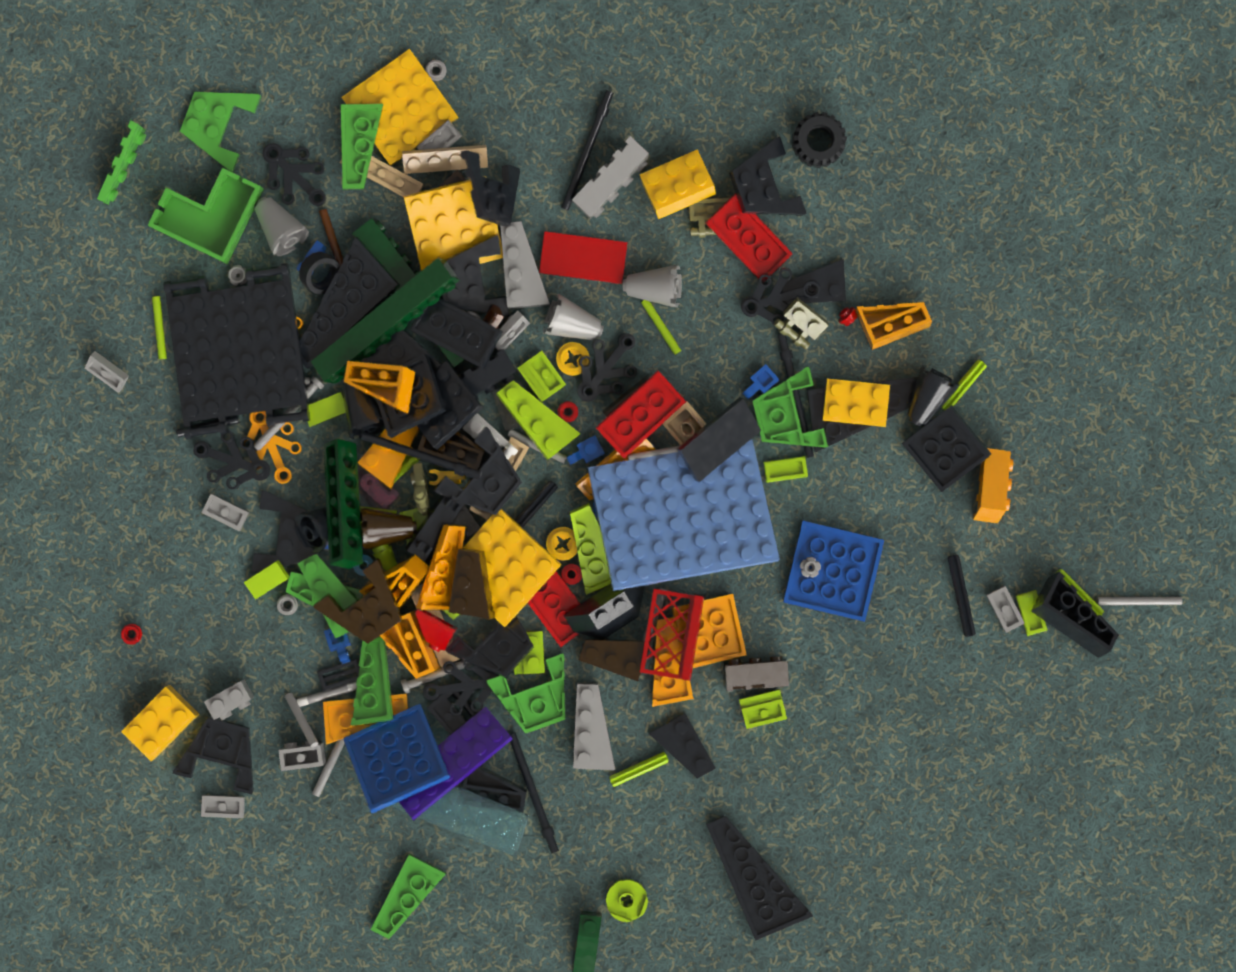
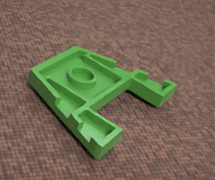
M194 92L180 132L230 172H234L239 154L219 147L233 108L238 107L255 114L261 95Z
M810 367L804 368L799 373L752 401L757 423L761 429L760 436L762 442L828 447L824 428L806 433L802 432L793 390L814 386Z
M564 653L545 659L551 681L512 695L506 678L496 676L486 680L487 685L525 734L565 720Z

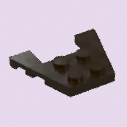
M379 558L362 570L375 588L343 610L330 593L313 605L316 610L367 644L402 620Z

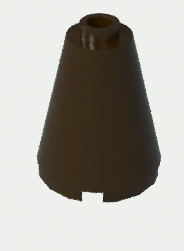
M360 508L362 550L413 538V534L417 533V523L410 516Z

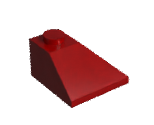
M417 609L416 616L425 641L429 643L428 647L437 652L440 649L445 651L457 627L426 610Z

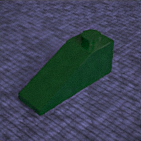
M581 910L573 972H594L602 913Z

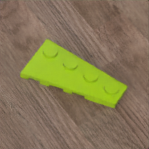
M514 380L496 393L547 460L580 435L577 430Z
M589 503L570 511L586 595L611 584L600 526Z

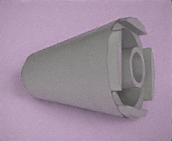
M263 197L256 202V215L271 252L274 255H286L296 249L293 245L299 241L302 244L309 234L306 227L270 197Z
M672 265L630 274L627 276V279L623 280V291L631 297L670 307H678L680 303H676V299L681 298L682 277L681 274H677L676 269H680V267Z
M560 294L555 295L558 300H552L545 318V323H548L547 329L543 328L544 334L595 340L596 337L600 338L604 328L601 325V320Z

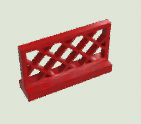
M653 589L640 673L691 681L704 603L703 596ZM657 594L666 595L671 603L660 609L656 603ZM670 596L678 598L673 601ZM681 598L690 599L689 608L681 613L675 603ZM673 605L680 615L669 622L663 611ZM655 606H656V608H657L659 611L654 614V612H655ZM688 612V616H687V620H686V618L684 617V614H686V613ZM661 613L667 624L657 630L653 625V618ZM682 617L686 622V628L678 634L672 623ZM670 626L676 636L665 642L659 632ZM653 628L655 633L651 635V630ZM682 634H684V641L680 637ZM658 635L664 645L653 651L649 642L652 637ZM679 638L683 647L680 652L674 654L668 644ZM667 647L673 657L662 663L656 653ZM649 648L652 653L647 656ZM681 654V659L679 661L677 659V656ZM654 655L660 666L655 670L645 669L647 659ZM675 659L679 664L678 674L669 673L665 665ZM663 668L665 672H660L658 670Z

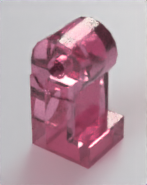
M370 473L365 474L361 478L360 484L363 490L384 509H388L401 495L395 488L388 491Z

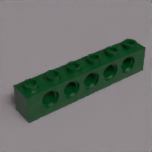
M337 438L323 445L329 565L350 569L363 563L356 443Z

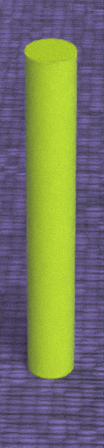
M160 296L152 297L156 342L158 360L167 359Z
M643 300L641 304L674 355L681 352L682 350L651 302Z

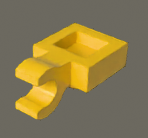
M435 469L429 471V473H435L438 476L436 481H429L430 485H438L444 476H447L455 484H461V480H466V475L460 476L454 474V471H439Z

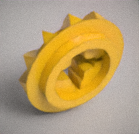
M576 342L564 344L558 350L556 356L559 369L564 374L570 376L582 374L581 366L578 362L579 358L577 359L578 367L573 363L565 364V362L569 359L568 351L574 356L581 354L582 356L590 357L587 349ZM587 358L583 359L582 365H588L589 360Z
M559 527L548 535L546 547L555 559L569 560L577 554V546L572 529ZM557 536L563 540L571 538L567 543L569 551L563 547L555 549L559 544Z

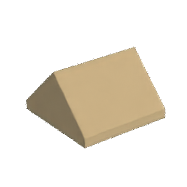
M687 401L663 425L675 440L682 445L703 428L706 423Z

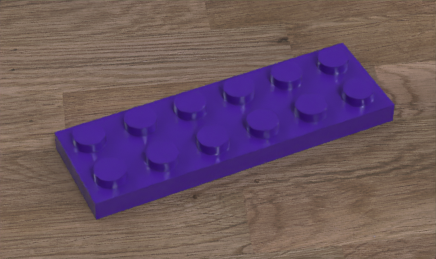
M487 707L483 708L438 745L450 778L399 801V803L409 816L415 820L508 744L512 737Z

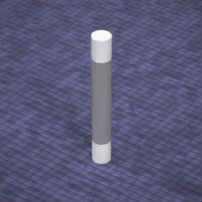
M357 681L299 698L297 703L299 707L357 690Z

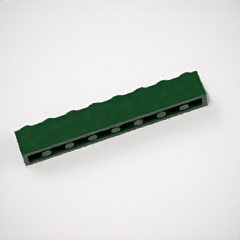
M371 218L354 231L352 235L362 241L399 283L395 288V291H398L419 272L417 270L413 272L409 267L412 263L405 254L400 255L396 249L399 246L392 237L388 239L383 232L386 229L379 220L375 222ZM438 345L455 368L466 361Z
M438 257L311 361L312 365L324 382L338 383L344 378L347 361L360 362L362 359L373 355L378 346L389 342L394 333L405 329L410 320L421 316L426 307L434 305L439 301V297L442 294L453 290L459 278L448 262Z

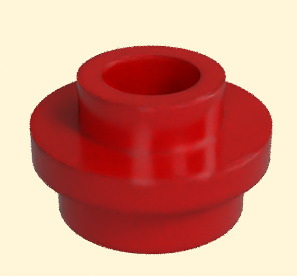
M854 307L844 308L839 313L840 318L838 322L845 326L852 324L858 317L856 309Z
M566 401L558 407V416L565 422H572L577 418L578 408L573 402ZM566 408H570L572 410V414L570 416H566L564 414V410Z
M568 564L563 568L561 575L565 583L574 585L581 581L582 572L578 565ZM570 570L575 572L574 578L568 576Z
M128 624L123 627L121 638L126 644L134 645L141 640L142 630L136 624ZM130 630L135 631L136 635L134 638L129 637L128 633Z

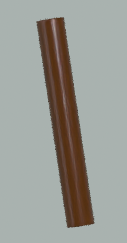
M327 209L320 210L319 214L334 259L341 267L343 257Z

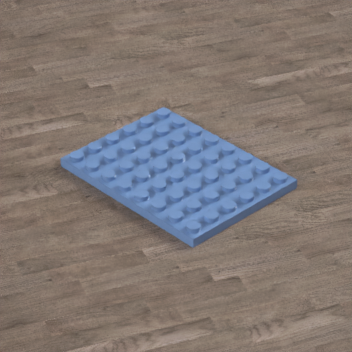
M752 439L700 482L695 481L679 452L588 467L613 591L777 562L780 559Z

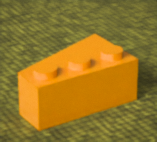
M924 302L887 306L877 305L872 307L857 306L856 309L859 321L872 350L929 328L932 323Z
M347 361L344 382L408 413L415 372L404 366Z
M987 448L991 455L981 462L979 494L976 495L978 507L973 520L998 523L1005 511H1008L1010 507V498H1007V491L1011 490L1012 479L1009 478V471H1012L1014 461L1010 459L1011 451Z
M416 555L384 572L399 610L425 578L430 567ZM369 581L359 592L365 595L375 586Z

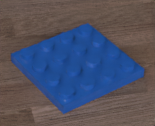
M802 521L783 602L865 622L884 540ZM807 557H814L816 561L820 562L821 569L816 577H805L801 573L800 563L802 560H806Z
M421 704L394 715V720L378 722L343 738L372 813L450 778Z

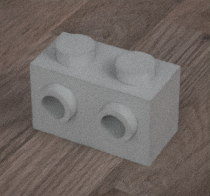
M242 680L204 701L213 719L215 720L220 717L222 721L233 715L231 710L237 707L239 710H242L251 705L249 700L253 699L254 696L246 681Z
M305 741V745L298 746L297 742L285 743L284 747L279 749L281 771L325 765L324 742L318 743L316 747H311L308 741Z

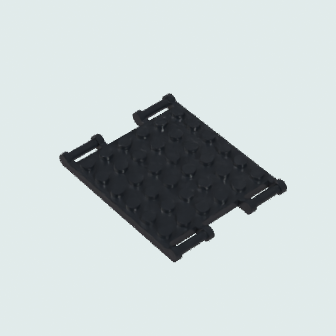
M288 263L253 270V268L246 269L248 286L209 291L205 275L199 276L198 279L173 283L165 281L163 283L185 439L218 432L226 434L228 433L227 417L266 411L268 427L292 421H310ZM280 274L283 276V280L261 284H256L255 278ZM195 287H200L201 293L174 297V291ZM301 406V412L274 416V410ZM219 419V424L192 428V422Z

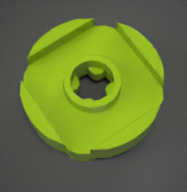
M618 880L607 892V908L610 914L619 921L630 922L636 920L647 909L648 898L646 890L635 880ZM630 895V899L633 900L632 904L628 903L627 906H624V901L621 898Z

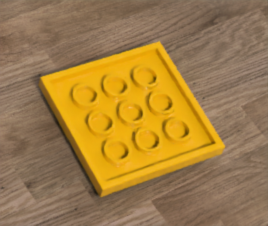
M410 49L341 97L346 104H383L375 145L390 166L403 158L402 151L415 150L420 143L447 120H450L452 123L459 118Z
M471 180L403 196L421 271L438 257L445 260L473 247V245L489 239L490 236L498 234L501 254L480 257L479 261L481 264L503 258L502 243L497 224L476 217L470 191L473 190Z
M502 508L496 515L493 514L463 547L485 552L495 619L504 627L513 620L562 565Z

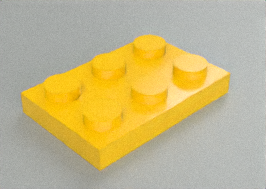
M826 379L822 421L886 427L890 385Z

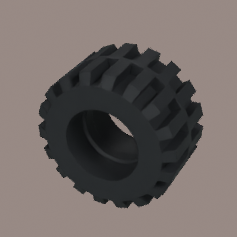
M815 112L813 115L805 116L799 122L793 134L792 146L795 149V155L799 156L802 163L805 162L807 166L820 168L821 166L827 167L837 161L844 151L847 141L845 128H842L841 121H837L835 116H829L825 112L822 114ZM813 129L827 131L832 140L829 149L823 152L813 150L807 143L809 132Z

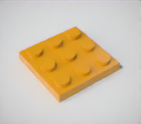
M733 594L704 600L693 668L747 655ZM689 604L677 607L682 613L689 608ZM672 607L673 617L675 618L680 614L675 607ZM687 612L686 614H684V617L686 618V620H687L688 612ZM682 617L675 621L678 634L686 628V622ZM682 634L680 637L684 641V634ZM679 640L680 648L682 650L683 644Z

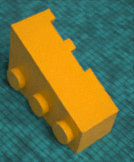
M416 610L402 615V620L380 635L388 648L393 650L402 664L416 679L440 668L433 649L428 647L429 643L425 641L416 616Z

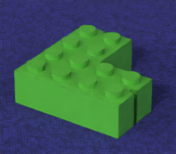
M222 168L204 206L165 188L158 203L159 206L165 209L164 213L155 209L148 226L228 265L256 207V202L260 199L264 189Z

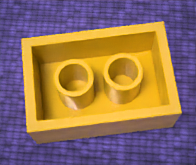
M698 149L640 174L642 185L658 219L716 195L713 181Z
M168 685L121 732L152 761L177 738L199 713L171 685Z

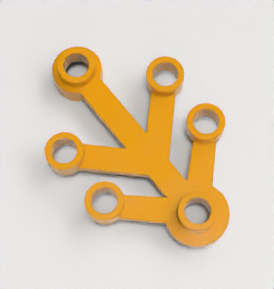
M266 411L250 413L249 415L252 426L247 437L252 438L253 441L259 429L262 435L269 429L266 423ZM259 413L264 415L262 421H258L256 418ZM286 422L280 430L283 434L290 435L294 432V426ZM285 425L291 426V431L289 433H286L284 431ZM274 435L261 450H257L259 459L263 460L267 449L269 450L277 469L274 474L275 480L278 483L286 484L292 479V472L284 466L276 445L288 449L292 454H299L302 451V446L298 442H290ZM294 444H297L299 446V450L297 452L292 451V446ZM283 471L287 472L288 474L287 478L284 480L280 477V474Z

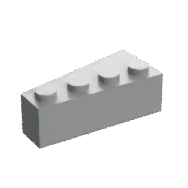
M631 136L625 141L627 145L623 149H618L612 155L611 162L603 165L596 173V177L590 179L572 199V202L589 219L593 216L595 218L599 217L605 210L603 206L608 201L612 203L618 197L619 193L617 191L622 186L626 188L634 180L632 175L636 171L642 172L648 165L646 161L648 160L649 153Z
M511 222V225L508 226L500 225L507 308L550 306L522 222Z
M577 682L573 769L615 770L598 683Z

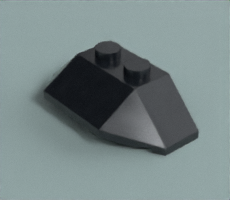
M611 584L563 616L575 633L605 639L639 617L644 585L613 591Z

